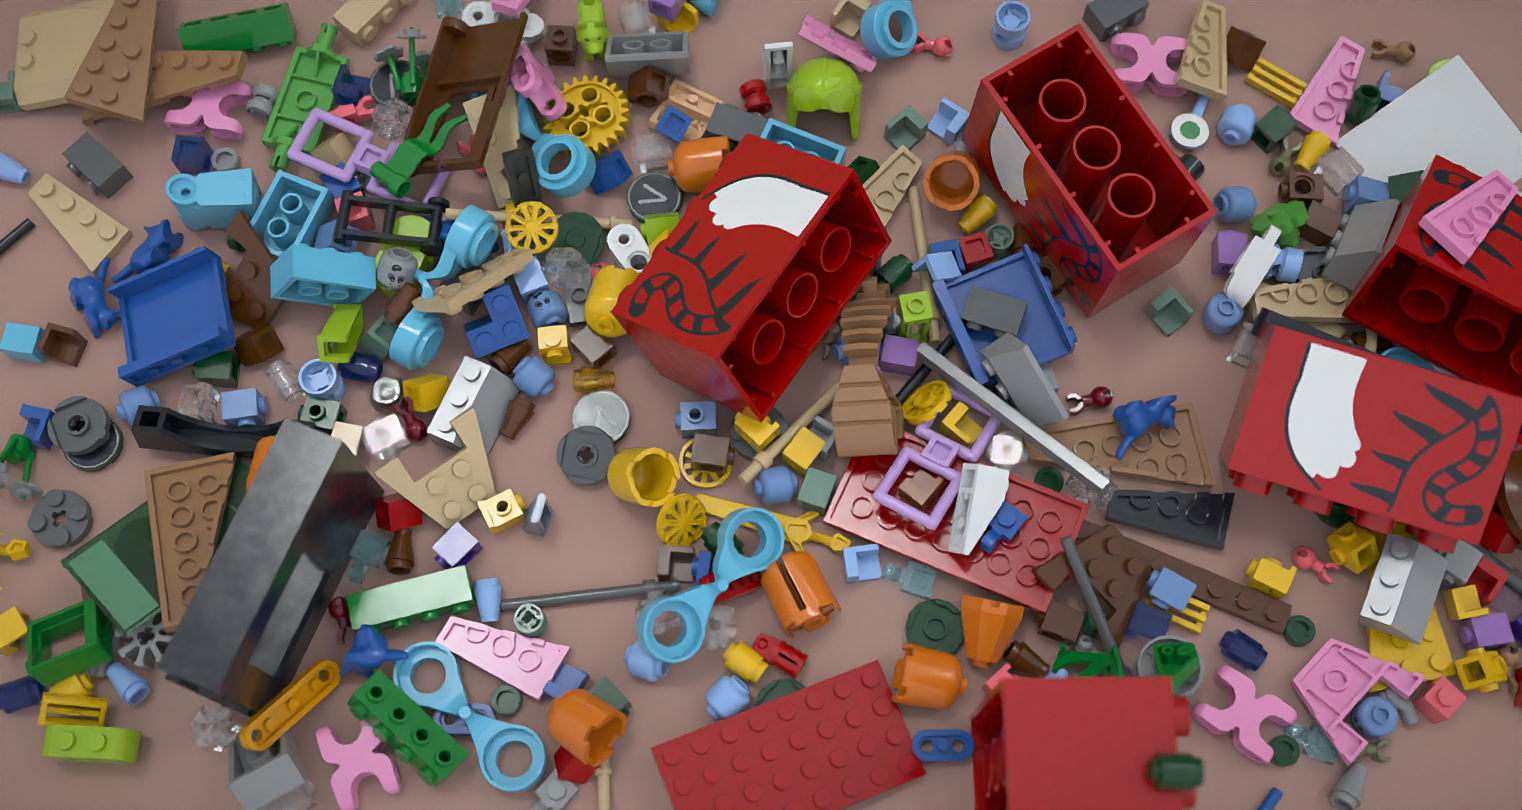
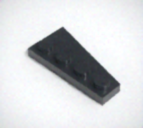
M1113 489L1110 494L1105 520L1221 551L1225 545L1235 493L1210 494V492L1180 493L1179 491L1152 492L1151 490Z

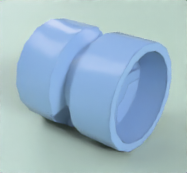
M1007 1L998 7L991 31V39L998 48L1012 51L1023 45L1031 20V13L1026 5L1018 1Z
M1275 243L1274 246L1280 249V245ZM1286 246L1284 249H1280V253L1264 276L1265 279H1270L1274 276L1277 282L1288 284L1296 282L1302 266L1304 252L1301 249Z
M318 358L305 363L300 369L298 376L299 384L308 396L340 402L344 397L346 391L345 382L332 363L320 362Z

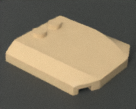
M91 0L27 13L20 18L13 85L19 107L24 111H30L68 103L64 96L115 0Z

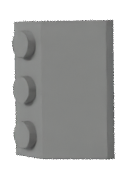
M688 31L609 35L606 40L605 64L609 77L629 78L630 74L647 65L663 70L673 76H680L690 72Z
M1390 199L1355 205L1349 215L1344 213L1337 228L1339 230L1335 232L1330 240L1329 245L1332 247L1327 250L1322 259V262L1326 264L1322 276L1353 291L1381 253L1400 201Z
M1008 332L979 351L984 359L981 365L989 377L994 375L998 382L995 388L1004 401L1008 399L1012 408L1039 427L1069 418L1067 411L1027 344Z
M465 355L426 432L434 443L456 452L464 448V445L448 421L472 407L476 412L486 457L488 458L500 434L499 431L503 424L509 400L512 401L515 395L519 396L521 390L513 383L512 379L497 369Z
M1394 533L1388 534L1362 607L1358 624L1420 645L1449 560L1413 539Z

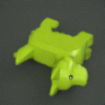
M579 0V22L577 23L576 38L582 44L585 62L594 61V55L597 54L600 55L601 60H605L606 40L609 37V30L606 27V16L602 0Z

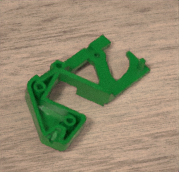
M1191 642L1154 645L1152 649L1158 674L1144 677H1171L1174 694L1184 683V680L1200 667L1195 645ZM1061 643V650H1059L1052 667V673H1057L1061 668L1068 665L1091 664L1075 677H1106L1110 672L1112 677H1124L1117 645L1113 646L1110 654L1068 651L1066 644Z

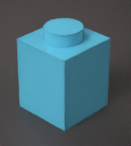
M7 322L0 342V350L12 359L44 363L46 355L37 349L44 330L41 327Z

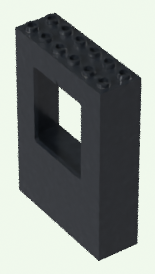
M284 418L157 666L158 669L167 673L166 680L249 717L254 716L292 682L375 511L374 499L382 497L384 493L382 487L342 440Z

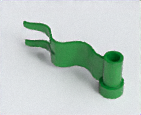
M448 102L434 110L428 117L422 133L416 138L407 139L402 142L386 164L377 161L371 166L370 175L388 187V192L397 199L404 198L411 190L412 181L409 178L414 173L418 164L427 156L437 155L443 149L451 130L468 119L463 114L458 118L449 120L440 128L436 138L430 143L438 119L452 107Z

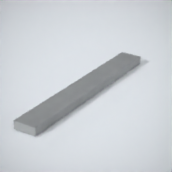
M922 343L916 349L919 360L1099 496L1103 498L1109 491V479L928 344Z

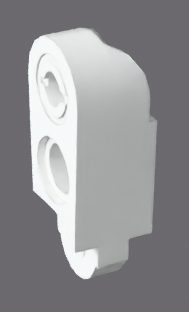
M482 1L468 4L462 12V20L469 26L517 19L516 17L492 11V3ZM524 8L522 12H526L528 20L521 41L534 43V41L544 37L545 25L537 14L529 13V9Z
M619 224L610 230L607 236V243L611 257L618 268L627 270L628 267L633 269V266L638 263L647 265L650 261L649 248L640 232L634 226ZM623 235L627 236L629 240L626 244L619 243V238ZM633 269V270H635L637 273L640 274V272H641L643 269H641V270Z
M1272 224L1261 238L1255 235L1252 241L1246 244L1229 271L1231 275L1225 282L1223 291L1241 309L1250 300L1281 251L1274 244L1282 230Z

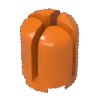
M793 551L782 555L785 566L775 560L761 574V584L788 638H794L792 632L801 629H807L808 633L830 622L831 618L829 615L835 610L841 612V608L814 556L805 551Z

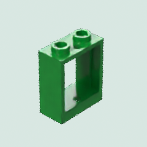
M96 596L27 623V637L25 639L27 661L25 668L28 675L46 687L113 659L111 614ZM85 629V645L52 658L51 642Z

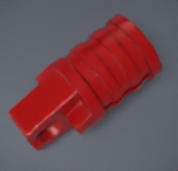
M760 633L752 646V649L763 656L770 665L782 670L787 675L789 674L794 679L797 678L809 655L802 653L784 640L781 641L764 633ZM783 654L786 657L797 662V666L789 662L788 660L782 658L780 655Z

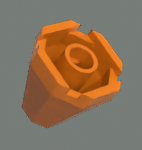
M962 594L960 611L966 657L972 659L971 665L989 668L990 663L997 664L1022 620L1024 607Z

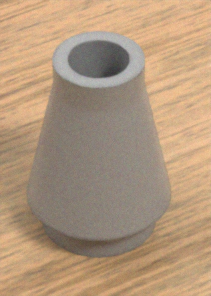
M1351 763L1346 772L1330 790L1332 795L1330 798L1331 803L1341 810H1355L1356 807H1360L1368 770L1360 764Z

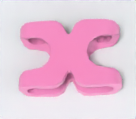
M1116 34L1111 39V52L1114 56L1127 59L1132 64V67L1119 68L1114 72L1131 94L1141 92L1144 85L1147 84L1151 93L1156 96L1180 97L1187 93L1188 89L1174 85L1178 72L1172 71L1167 66V63L1180 62L1182 60L1187 39L1162 36L1157 39L1154 45H1151L1149 39L1143 34Z
M521 41L518 50L520 56L515 60L511 73L512 76L510 77L511 82L524 98L529 97L539 112L548 121L552 122L566 111V101L559 88L555 85L556 79L552 71L542 61L538 62L528 47ZM555 100L554 108L549 110L547 103Z
M236 82L212 90L209 87L196 90L195 95L188 97L192 99L189 106L181 110H169L167 112L164 124L171 131L180 134L198 136L209 128L211 134L216 139L240 141L244 130L236 119L227 117V114L235 106L247 105L248 101L253 98V89L245 83Z
M1219 666L1215 672L1214 679L1227 692L1229 699L1227 708L1219 710L1206 703H1200L1192 708L1190 712L1192 719L1216 735H1222L1231 730L1232 744L1236 750L1259 764H1269L1274 752L1272 747L1260 736L1259 726L1261 721L1268 719L1280 726L1291 725L1297 718L1296 711L1275 695L1266 694L1256 699V687L1251 679L1229 666Z
M364 720L361 721L362 732L359 738L352 744L342 745L337 733L328 726L319 728L316 731L322 758L329 764L340 766L332 774L331 786L342 810H356L358 808L357 788L360 781L367 776L376 775L383 789L391 794L401 792L403 788L395 760L379 753L386 746L387 741L382 742L374 735L373 728Z

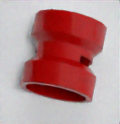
M762 79L749 80L740 86L739 92L741 98L746 102L744 105L746 112H756L764 115L772 109V102L770 97L766 95L767 87Z

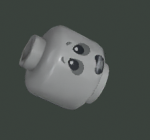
M390 248V250L383 252L380 257L377 270L378 280L385 285L386 289L399 292L406 282L414 283V276L418 267L417 259L406 248Z

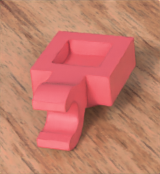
M370 95L361 98L356 107L353 103L341 105L329 112L359 126L362 125L361 121L374 119L379 116L376 107L369 110L366 109L367 106L374 104ZM333 127L336 134L343 131L336 127Z

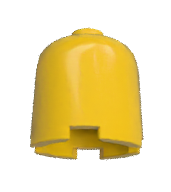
M608 265L601 268L594 276L585 301L583 313L587 324L599 335L619 337L627 334L613 316L611 310L617 304L621 291L626 286L632 284L639 275L632 268L628 267L627 270L614 268V265Z
M631 447L621 450L612 458L608 466L607 479L614 495L623 501L657 507L664 505L670 498L674 497L675 492L673 491L677 480L680 479V470L677 461L671 453L656 447Z

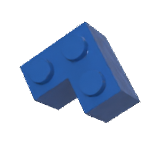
M506 278L502 285L489 288L484 292L482 298L489 314L463 324L476 358L530 337Z

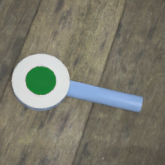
M1199 94L1192 113L1181 114L1173 120L1170 126V137L1180 148L1195 150L1202 147L1207 141L1209 128L1201 117L1210 97Z

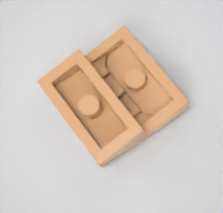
M675 79L669 87V99L663 101L651 116L648 128L652 130L655 128L670 104L693 119L680 143L685 140L704 138L706 136L705 129L716 103L723 104V101Z

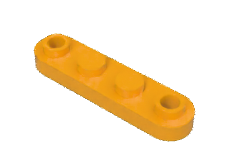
M331 660L314 662L242 726L239 734L242 746L249 751H264L269 748L339 684L341 678L339 666ZM320 671L323 672L322 680L319 678ZM253 730L256 731V738L254 740L251 737Z

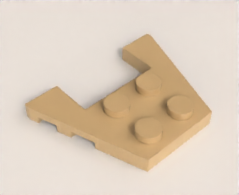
M472 407L448 421L463 443L464 448L413 481L397 456H394L373 470L376 476L445 529L450 528L479 508L477 502L496 496L476 412Z

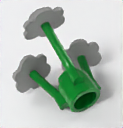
M409 27V29H403V34L396 35L398 39H409V72H404L402 74L403 77L400 79L394 59H399L404 55V49L401 46L396 47L393 44L382 46L375 53L374 61L389 62L395 80V90L401 91V96L404 98H417L431 52L421 51L415 53V39H426L427 35H420V29ZM416 65L422 68L420 77L419 73L416 72Z
M12 434L0 453V488H4L6 486L5 482L9 479V475L6 472L7 467L3 464L5 460L15 465L25 461L23 479L15 481L13 484H7L6 489L9 490L8 494L16 499L31 500L33 496L39 497L43 493L39 485L29 483L32 462L36 456V453L31 451L33 442L24 435Z

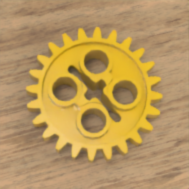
M584 75L582 82H578L577 78L573 77V85L563 82L565 89L561 93L566 101L567 109L559 118L552 122L543 116L544 131L557 136L572 135L585 144L591 152H595L598 157H601V149L603 148L610 153L611 148L609 145L613 143L619 146L620 143L617 137H626L623 128L630 127L627 118L632 117L629 110L630 104L625 99L624 91L619 90L616 83L610 84L608 78L603 79L600 83L598 75H595L592 81H589L587 75ZM555 100L549 101L551 105L548 106L549 110L554 108ZM573 112L571 115L565 116L567 113ZM610 117L607 121L601 122L604 118ZM586 132L584 135L578 136L580 133ZM563 150L567 157L571 154L570 150Z

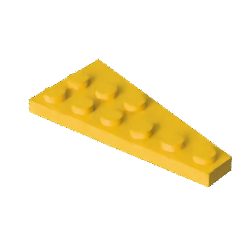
M1396 520L1392 533L1412 539L1411 534L1405 532L1407 523ZM1368 528V531L1375 537L1381 556L1388 534ZM1379 560L1367 567L1369 588ZM1434 605L1420 645L1367 627L1369 656L1384 662L1390 661L1398 664L1399 668L1411 673L1418 672L1426 677L1423 682L1431 681L1441 676L1446 678L1457 675ZM1378 680L1367 694L1384 691L1389 687L1381 680Z

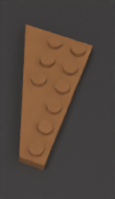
M115 0L64 96L68 103L146 126L147 118L145 112L146 105L149 102L148 86L152 76L155 50L154 35L158 25L157 10L158 6H160V0Z
M154 50L152 76L148 86L149 102L146 105V109L172 102V98L183 95L189 97L195 95L196 90L207 87L212 90L241 81L248 56L243 51ZM85 108L81 122L88 127L95 125L96 120L103 118L112 120L117 117Z
M1193 403L1175 405L1174 423L1176 427L1170 426V429H1165L1161 424L1153 425L1144 434L1135 439L1121 460L1116 458L1117 448L1124 440V436L1120 432L1118 423L1113 419V416L1040 428L1098 472L1206 488L1214 486ZM1022 438L1027 462L1059 466Z
M235 452L144 471L162 623L166 633L176 631L214 557L237 459Z

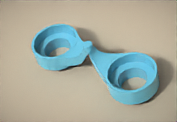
M881 0L877 4L871 5L864 12L860 26L862 41L869 53L877 59L890 60L902 57L913 49L917 39V23L912 13L911 0ZM891 14L898 18L901 26L902 38L900 42L894 40L889 31L888 22Z
M509 79L508 86L512 85L511 79ZM488 91L472 93L471 99L485 95ZM517 91L516 99L520 117V136L534 142L532 150L539 183L557 197L567 198L581 193L590 184L595 174L596 162L593 153L585 144L572 135L542 134L536 123L531 99L529 97L524 98ZM570 150L571 161L568 167L561 173L550 174L548 166L552 157L559 151Z
M469 205L459 214L447 235L437 267L431 272H424L420 269H417L414 279L422 284L423 291L421 297L423 299H429L435 295L433 292L434 288L428 280L451 279L462 268L467 269L473 265L479 266L485 261L498 235V226L495 225V218L492 214L474 205ZM413 307L394 334L389 349L390 359L409 370L426 367L437 354L445 334L438 313L418 312Z
M740 508L728 514L722 521L717 534L718 547L713 562L715 582L695 586L671 596L655 598L642 609L636 624V634L640 646L649 656L671 663L681 662L693 656L703 642L707 620L717 595L728 589V583L753 572L763 571L775 560L779 559L784 547V532L779 520L772 513L762 508ZM744 522H749L756 527L760 540L756 551L750 556L744 557L735 549L733 537L738 526ZM671 610L680 620L681 631L676 641L670 645L662 646L653 636V623L659 614Z
M425 641L413 644L404 650V652L408 653L409 657L405 660L396 661L393 670L394 683L420 708L433 709L460 716L466 722L479 756L481 771L489 783L502 791L519 793L532 788L541 780L548 763L547 750L541 738L525 726L509 724L482 716L470 709L467 693L461 678L460 664L446 647L436 642ZM431 660L439 661L443 664L446 671L444 684L436 692L429 694L420 693L414 685L415 671L424 662ZM512 743H524L532 752L531 767L522 776L515 778L505 776L500 770L498 762L502 750Z

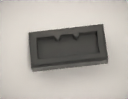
M590 268L561 272L571 327L586 325L587 322L583 310L592 284Z

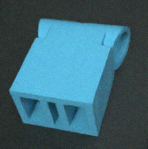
M252 168L199 173L197 177L184 173L176 174L170 177L165 186L166 194L178 211L183 224L192 231H199L207 226H210L212 229H226L237 211L241 210L248 214L250 217L248 221L250 222L263 199V192Z

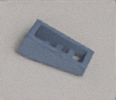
M539 493L532 502L523 525L525 532L541 537L546 535L553 513L545 494Z

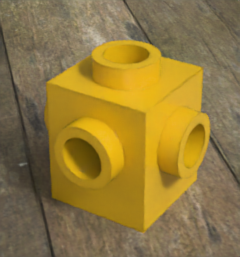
M1351 522L1346 523L1326 537L1331 559L1337 565H1343L1356 574H1359L1380 559L1374 535L1367 529L1360 528Z
M1484 647L1466 651L1465 658L1454 661L1458 678L1465 691L1479 689L1480 694L1499 689L1497 683L1508 680L1505 674L1507 673L1506 663L1498 655L1497 651L1485 652Z

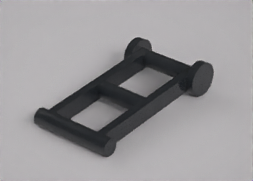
M343 190L333 241L337 244H344L345 240L418 247L422 254L438 257L443 252V245L439 243L442 216L446 208H450V202L442 197H431L427 203L356 196L351 190ZM351 206L385 209L382 233L347 229ZM397 211L431 214L428 237L393 234Z

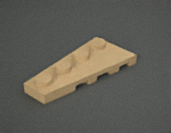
M513 84L507 86L505 99L500 109L484 161V167L499 209L505 208L506 203L512 202L508 181L501 172L505 168L501 153L517 149L516 140L522 139L519 131L520 117L519 109H517V90ZM487 94L463 102L473 135H475Z
M903 144L862 185L885 228L923 164V161Z
M47 173L27 193L94 275L98 273L99 264L105 258H110L111 260L133 235L129 229Z
M1326 277L1317 279L1307 278L1302 279L1298 283H1283L1256 289L1250 298L1253 321H1256L1261 308L1264 307L1299 322L1356 323L1341 315L1351 296L1352 290Z

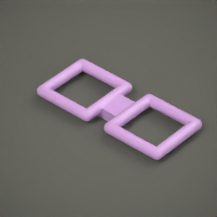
M312 109L287 152L289 159L342 182H349L355 171H360L371 176L366 187L370 194L383 199L417 202L406 196L402 199H397L388 192L387 188L380 186V181L370 175L371 166L377 161L386 164L392 158L400 143L391 142L385 151L371 145L374 139L372 131L322 109ZM319 121L361 138L344 169L301 152ZM450 172L437 173L422 203H427L431 197L439 196ZM417 213V214L422 215V216H427V215H429V214Z
M947 384L952 393L951 398L990 416L972 448L969 449L929 429L936 417L928 422L923 421L922 424L917 425L915 428V434L928 441L923 452L920 453L910 447L902 448L873 493L874 501L931 530L937 528L959 490L961 473L950 468L953 461L958 456L971 463L977 462L1001 423L1000 420L951 384ZM909 460L951 481L930 516L888 495L889 490Z

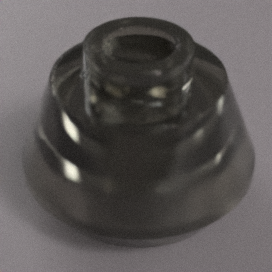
M384 377L375 382L370 391V402L375 410L389 415L393 414L390 410V406L393 404H398L401 410L404 408V404L401 401L404 398L401 379Z

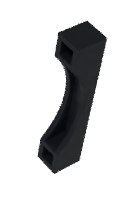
M139 405L131 431L139 448L206 455H221L235 452L237 458L253 459L257 442L265 437L276 436L283 420L262 426H230L199 420L170 408ZM292 420L318 431L315 422Z

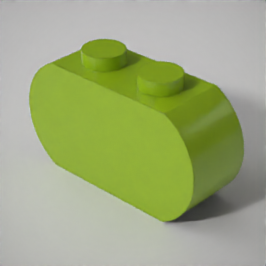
M403 216L395 220L393 234L427 238L430 223L420 216ZM382 244L375 257L377 289L389 300H392L398 293L386 289L385 285L377 278L380 257L383 252L390 250V248L403 247L410 250L417 259V269L424 272L429 271L431 265L438 261L439 256H426L420 252L418 247ZM414 280L413 285L422 288V284Z
M46 725L41 758L69 762L137 764L142 732L117 727Z

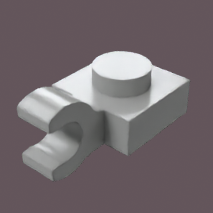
M555 769L535 791V794L541 799L529 810H563L579 792V789L570 781L558 779Z

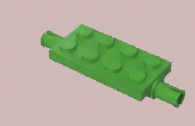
M322 23L315 43L313 42L308 48L297 46L261 140L264 146L276 148L272 161L269 164V168L275 172H278L280 169L287 172L290 162L287 152L312 109L319 108L326 112L334 110L350 66V61L348 57L339 56L331 49L336 34L339 31L333 24H329L328 28H326L328 24ZM322 121L317 123L301 152L312 156L310 151L322 142L328 124Z

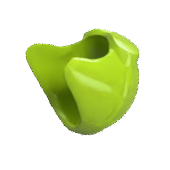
M826 55L812 58L801 64L792 74L790 80L786 82L787 125L796 128L799 111L812 112L827 109L833 112H848L852 138L856 141L859 138L863 90V84L859 81L856 73L845 62Z

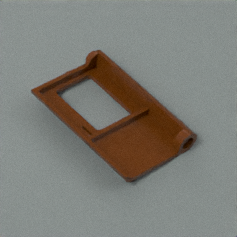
M521 12L520 17L517 19L469 26L466 22L456 17H443L403 142L407 139L418 137L424 130L430 114L447 102L451 105L454 96L488 91L469 154L466 157L433 160L434 156H427L418 164L411 177H415L416 174L470 170L483 167L528 20L526 12ZM448 111L438 119L430 143L433 142L440 128L445 124Z

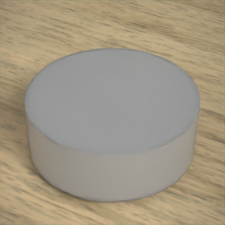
M222 147L213 153L211 164L216 172L238 170L241 167V159L234 149Z

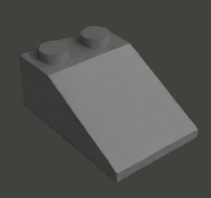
M291 728L264 751H249L245 749L239 737L228 743V785L244 810H263L273 800L284 794L296 792L302 784L306 783L305 768ZM255 730L252 731V740L256 738Z

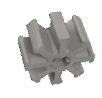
M160 608L151 612L148 618L146 616L136 623L135 626L137 628L135 631H125L122 627H118L115 635L128 643L131 642L123 649H118L120 656L134 662L135 666L147 671L155 670L153 667L154 661L160 662L165 649L173 635H170L174 633H166L164 631ZM155 636L154 640H148L149 637Z

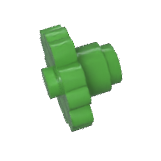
M1294 200L1287 204L1279 203L1267 208L1264 213L1258 214L1253 218L1250 226L1254 237L1257 235L1260 238L1271 224L1282 230L1275 243L1280 245V249H1284L1286 246L1294 247L1300 242L1298 227L1305 224L1309 215L1304 202Z

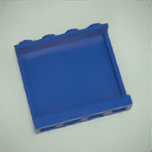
M1028 244L1023 245V249L1019 253L946 283H944L942 278L932 283L931 292L969 376L985 388L997 385L998 382L994 375L989 377L983 369L981 362L984 359L979 351L999 338L992 336L994 332L992 330L982 328V331L978 332L965 327L966 322L961 320L971 285L1028 302L1017 338L1028 345L1039 366L1072 354L1076 346V334L1071 326H1066L1063 317H1065L1064 309L1059 301H1054L1051 294L1053 292L1052 284L1047 276L1043 277L1039 269L1041 267L1039 256L1036 251L1031 252Z
M205 246L195 248L180 257L169 259L164 264L146 269L141 274L121 280L118 284L107 288L108 293L119 299L127 364L118 367V375L120 379L136 387L236 346L221 256Z

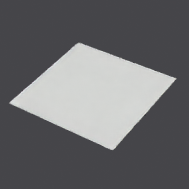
M1459 55L1376 112L1371 118L1338 139L1336 144L1358 175L1389 183L1388 176L1425 170L1436 154L1455 164L1462 165L1470 172L1482 178L1496 169L1512 183L1522 178V133Z

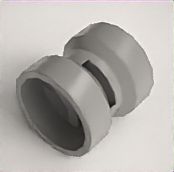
M256 83L252 91L253 98L248 101L245 110L255 118L269 121L280 92L267 84Z

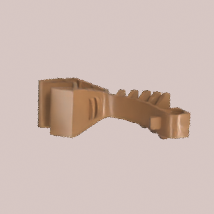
M877 276L866 277L857 292V300L849 301L841 311L840 325L845 330L841 332V338L847 343V345L842 346V352L849 360L848 366L843 367L839 387L837 388L831 409L838 457L898 454L897 439H903L902 406L878 365L883 329L888 324V317L892 314V310L898 303L897 298H891L889 283L878 284Z

